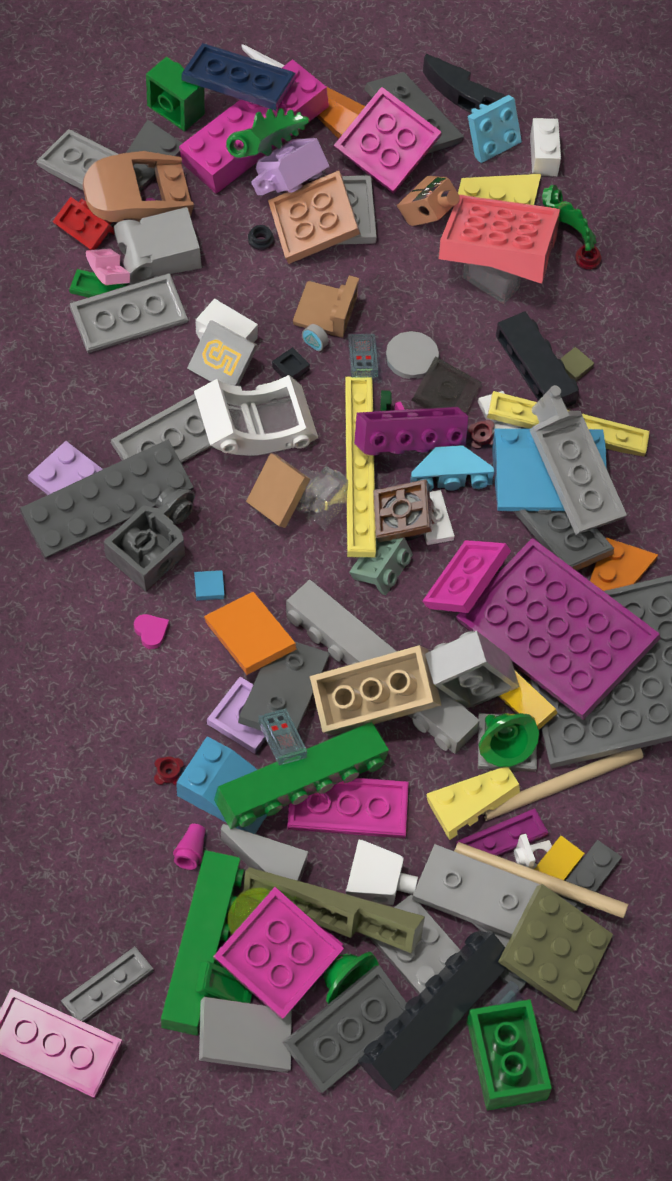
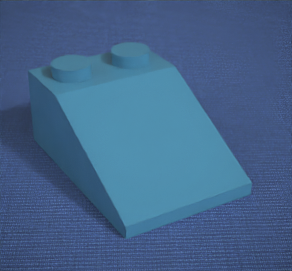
M207 736L178 779L177 796L226 822L214 801L217 787L258 769L232 749ZM267 815L256 818L249 826H237L235 828L256 834Z

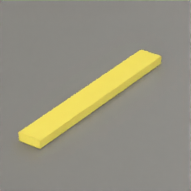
M346 377L347 557H375L374 455L364 454L354 444L357 412H373L372 377Z

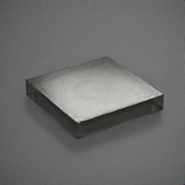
M435 356L411 401L425 409L458 407L466 414L482 382Z

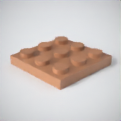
M340 171L303 185L297 191L287 192L268 200L288 264L361 234Z

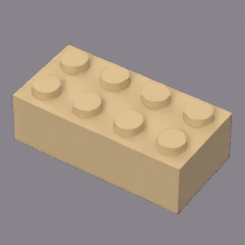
M419 645L310 676L322 732L336 735L351 731L370 722L377 724L442 706L438 688L433 683L425 653L429 652L428 649Z

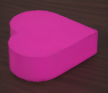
M147 614L139 615L134 621V630L138 636H141L142 645L148 649H156L161 646L169 626V620Z

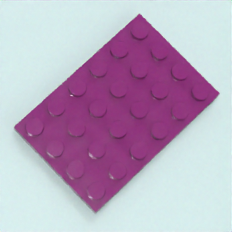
M533 538L490 581L488 587L485 588L469 613L460 612L456 616L458 622L468 630L478 631L508 654L515 667L583 720L661 639L660 633Z

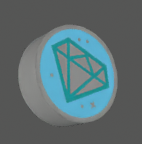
M310 324L302 331L304 342L316 351H321L327 346L328 336L320 326Z

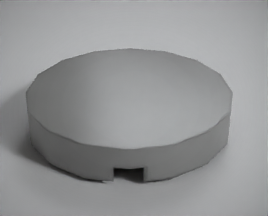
M403 332L393 337L387 345L386 361L388 367L402 378H424L431 374L437 366L439 357L437 345L430 337L423 333Z

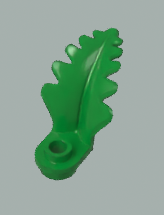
M280 108L277 117L272 109H268L266 118L263 117L261 112H257L252 128L233 132L227 138V150L232 156L237 158L256 155L260 152L270 156L272 154V145L280 149L282 147V138L287 142L291 141L290 134L294 136L299 135L298 128L304 130L305 125L309 122V118L302 116L301 112H297L295 116L291 109L285 115L284 109ZM236 140L242 141L244 147H238L236 145Z
M550 185L549 188H544L542 195L544 207L560 209L559 221L576 228L583 236L585 250L591 251L594 248V244H596V236L589 228L587 219L583 218L582 211L580 209L575 210L570 202L563 201L562 191L558 190L557 185Z

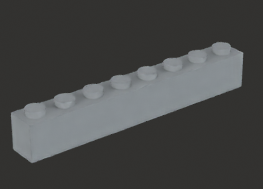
M310 579L286 600V616L293 625H301L306 629L308 636L313 642L324 644L328 648L330 655L337 661L343 660L347 665H352L397 652ZM438 688L442 706L409 714L408 716L413 719V723L418 730L424 733L427 731L435 737L434 740L441 749L445 751L449 749L456 754L478 732L480 720L454 698Z

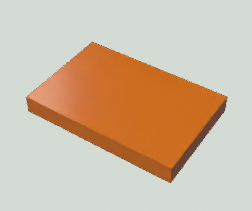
M254 592L204 616L209 628L246 675L297 650L294 640Z

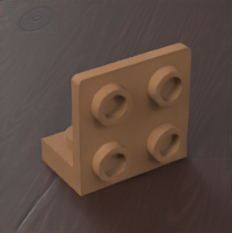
M349 276L346 285L341 284L340 289L308 281L293 318V324L307 328L310 324L320 326L326 334L343 338L358 297L359 278Z

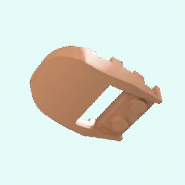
M147 151L113 155L96 161L88 169L83 179V191L88 208L97 217L110 222H120L124 219H133L140 222L142 218L185 207L188 208L191 216L194 204L191 202L181 165L182 158ZM134 164H147L148 168H154L162 201L141 200L133 168Z

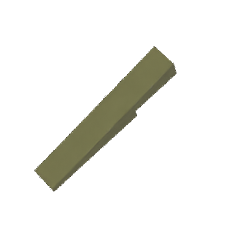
M249 867L245 871L243 895L262 902L271 890L276 887L317 925L351 938L357 931L409 953H412L421 940L425 916Z

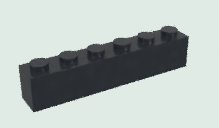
M477 931L468 936L464 947L446 960L445 967L439 974L432 976L425 983L426 988L418 996L413 997L406 1003L402 1014L398 1018L391 1020L385 1026V1032L377 1040L366 1046L364 1055L358 1062L382 1089L395 1091L504 972L506 967L498 961L505 947L493 932Z

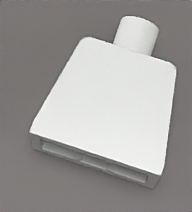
M358 840L346 894L379 904L393 905L397 891L414 894L418 877L401 873L404 860L401 855L366 841Z

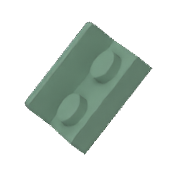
M404 537L384 542H378L376 539L375 557H359L350 570V574L354 580L375 584L379 592L386 595L391 587L395 585L405 566L409 564L413 554Z

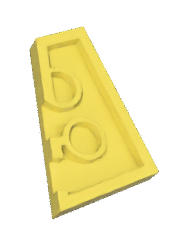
M541 174L462 178L458 194L534 205Z
M502 767L427 793V800L447 837L451 840L458 835L457 830L466 824L469 826L473 825L478 821L479 815L487 810H495L520 793V788L509 767Z

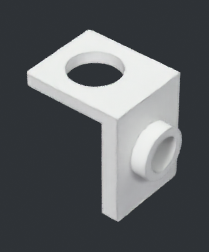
M520 835L517 848L514 849L516 863L534 869L537 864L535 863L533 852L538 849L548 852L552 847L550 841L530 845L527 835Z

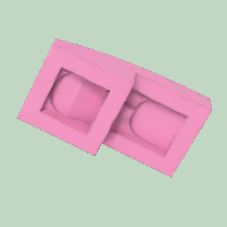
M112 249L86 251V257L92 270L103 284L130 283V272L120 266L119 254Z

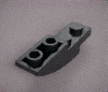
M429 54L425 55L423 73L444 97L465 111L472 114L473 108L480 110L481 104L488 106L505 97L502 93L470 81L471 72L445 62L440 58Z

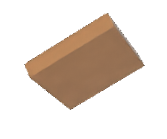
M270 453L246 502L278 526L286 528L310 478L278 455Z

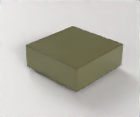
M576 347L561 358L565 371L575 381L579 380L594 367V362Z

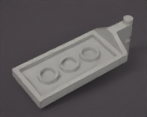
M554 385L532 407V413L537 416L539 424L533 426L530 429V433L575 534L578 535L621 520L627 514L581 411H567L560 395L561 389Z

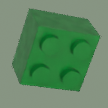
M165 57L146 73L147 106L185 132L205 114V88L182 81V72L184 71L182 65Z

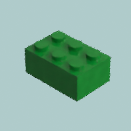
M531 999L470 1009L467 1025L486 1111L548 1100L552 1087Z

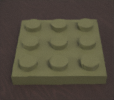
M541 884L536 886L498 962L560 1006L573 1012L577 1010L613 934Z

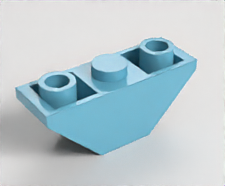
M464 446L435 447L412 471L410 483L426 479L431 491L434 488L432 477H436L438 488L457 490L465 486L466 475H470L472 487L481 489L487 485H492L494 468Z

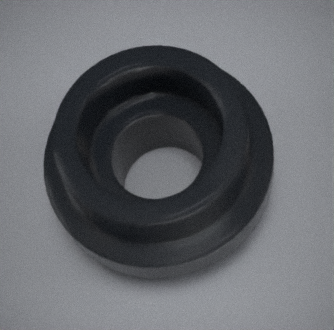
M265 225L254 226L248 234V243L254 249L264 250L273 244V233Z

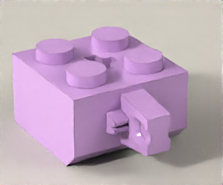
M317 138L293 139L282 145L280 149L272 151L270 156H264L258 160L256 166L258 176L251 182L257 195H264L271 191H276L277 193L288 191V193H292L302 187L301 183L304 181H311L320 177L323 174L322 171L328 168L329 164Z

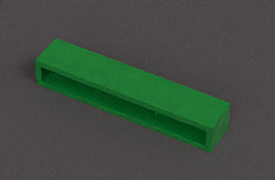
M370 722L218 786L214 801L230 829L237 826L246 827L252 824L258 817L265 814L272 816L286 805L291 803L293 805L300 804L309 795L316 792L323 794L337 783L342 781L348 783L365 771L374 772L384 765L389 749L374 724Z
M205 850L161 1016V1028L198 1036L201 1000L206 997L195 992L201 962L209 961L221 966L213 956L219 951L221 942H226L229 938L231 924H226L228 914L234 915L238 897L233 896L236 886H242L245 873L244 869H240L239 857Z

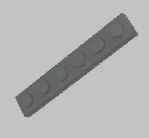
M597 840L566 881L597 892L620 862L622 856ZM559 895L581 912L586 906L583 903ZM508 968L498 977V979L518 993L527 984L525 980Z

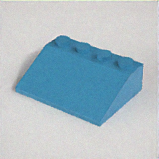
M494 429L492 457L497 511H519L520 509L526 511H565L530 433V429ZM589 429L606 467V446L603 429Z

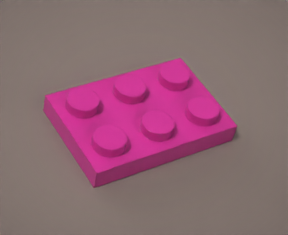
M465 540L423 599V603L429 609L469 613L485 588L488 587L498 569L503 565L511 550L506 543Z

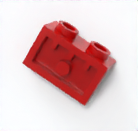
M70 197L52 221L90 250H96L109 232L113 235L115 234L114 228L111 226L112 222L94 215L88 208L86 201L82 198L78 202Z

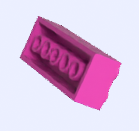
M293 59L282 67L283 69L295 72L296 78L276 111L273 110L274 115L277 117L280 108L284 109L285 115L291 109L295 116L297 112H301L302 116L308 117L310 122L329 107L327 87ZM240 99L179 146L182 164L217 194L256 164L259 159L266 156L260 152L256 155L242 158L234 157L228 152L226 141L233 132L252 128L257 112H261L263 117L266 118L269 108ZM236 140V145L238 147H244L242 141Z

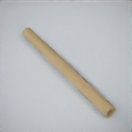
M638 748L610 755L520 791V793L495 810H487L482 814H485L484 818L488 821L642 759V750Z
M458 842L454 851L540 885L543 884L558 895L615 916L624 918L629 904L460 842Z

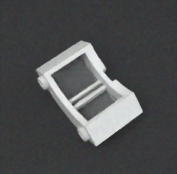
M290 375L271 383L258 385L256 390L242 391L241 386L229 385L218 379L194 391L209 443L224 453L248 456L261 455L294 447L304 448L310 442L318 439L302 386Z

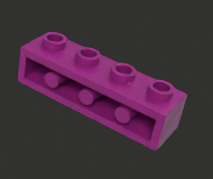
M458 407L357 412L354 444L366 455H379L380 452L403 454L406 450L429 452L430 449L435 447L447 446L465 447L468 415Z

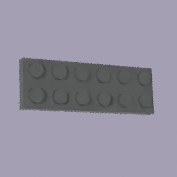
M168 439L21 507L19 511L41 554L46 559L127 521L142 506L155 508L158 497L167 488L193 490L194 487Z

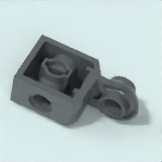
M171 487L167 488L156 501L157 508L142 506L104 541L106 558L145 592L185 556L182 532L174 524L182 523L190 515L193 509L195 493L186 489L174 490Z

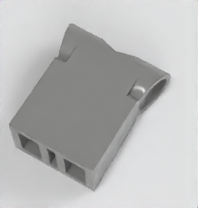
M187 207L142 218L140 222L123 220L114 226L118 247L125 255L124 268L130 272L131 285L146 281L152 277L202 268L200 248Z

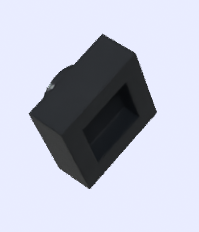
M292 347L272 361V368L282 378L290 375L296 380L310 370V364Z

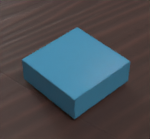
M222 570L194 572L196 601L224 599Z

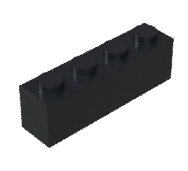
M526 311L498 322L496 338L537 400L539 401L552 386L556 385L561 389L560 395L566 408L576 404L579 393L578 385L565 371L562 360L557 359L553 353L550 342L540 334L536 321L530 319Z

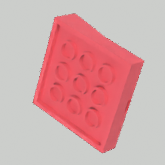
M459 195V202L454 205L440 240L439 259L489 266L542 284L550 252L554 248L557 238L560 209Z

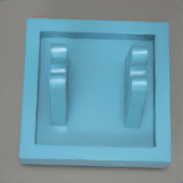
M510 95L488 106L481 104L480 110L473 108L472 114L468 116L475 158L480 163L522 142L515 99Z

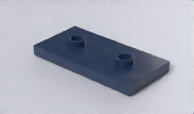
M204 43L201 44L182 72V81L275 111L296 78L295 72Z

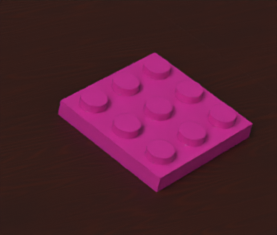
M381 87L334 144V149L394 194L441 137L442 133Z
M274 887L213 958L276 1015L283 1019L344 948Z

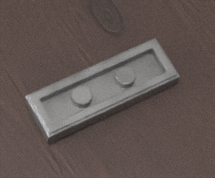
M134 946L63 998L61 1003L73 1018L85 1023L154 972V969Z

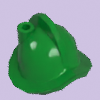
M505 713L499 716L490 714L486 716L485 723L487 729L481 737L478 746L480 755L488 763L498 767H511L524 762L533 754L539 738V729L534 717L523 713Z
M372 952L364 953L361 956L353 954L338 955L328 966L323 976L326 986L329 988L326 997L327 1004L331 1003L374 966L379 965Z

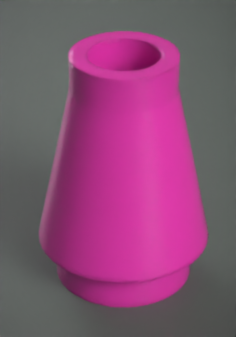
M190 824L187 832L173 852L174 862L179 867L193 870L202 862L204 836L206 833V829L203 826Z

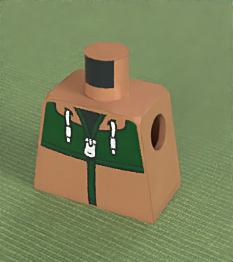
M427 176L397 207L406 222L411 226L439 220L454 205L458 204L460 196L449 178Z

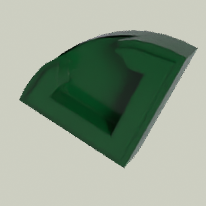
M381 390L380 411H391L392 393L391 391Z

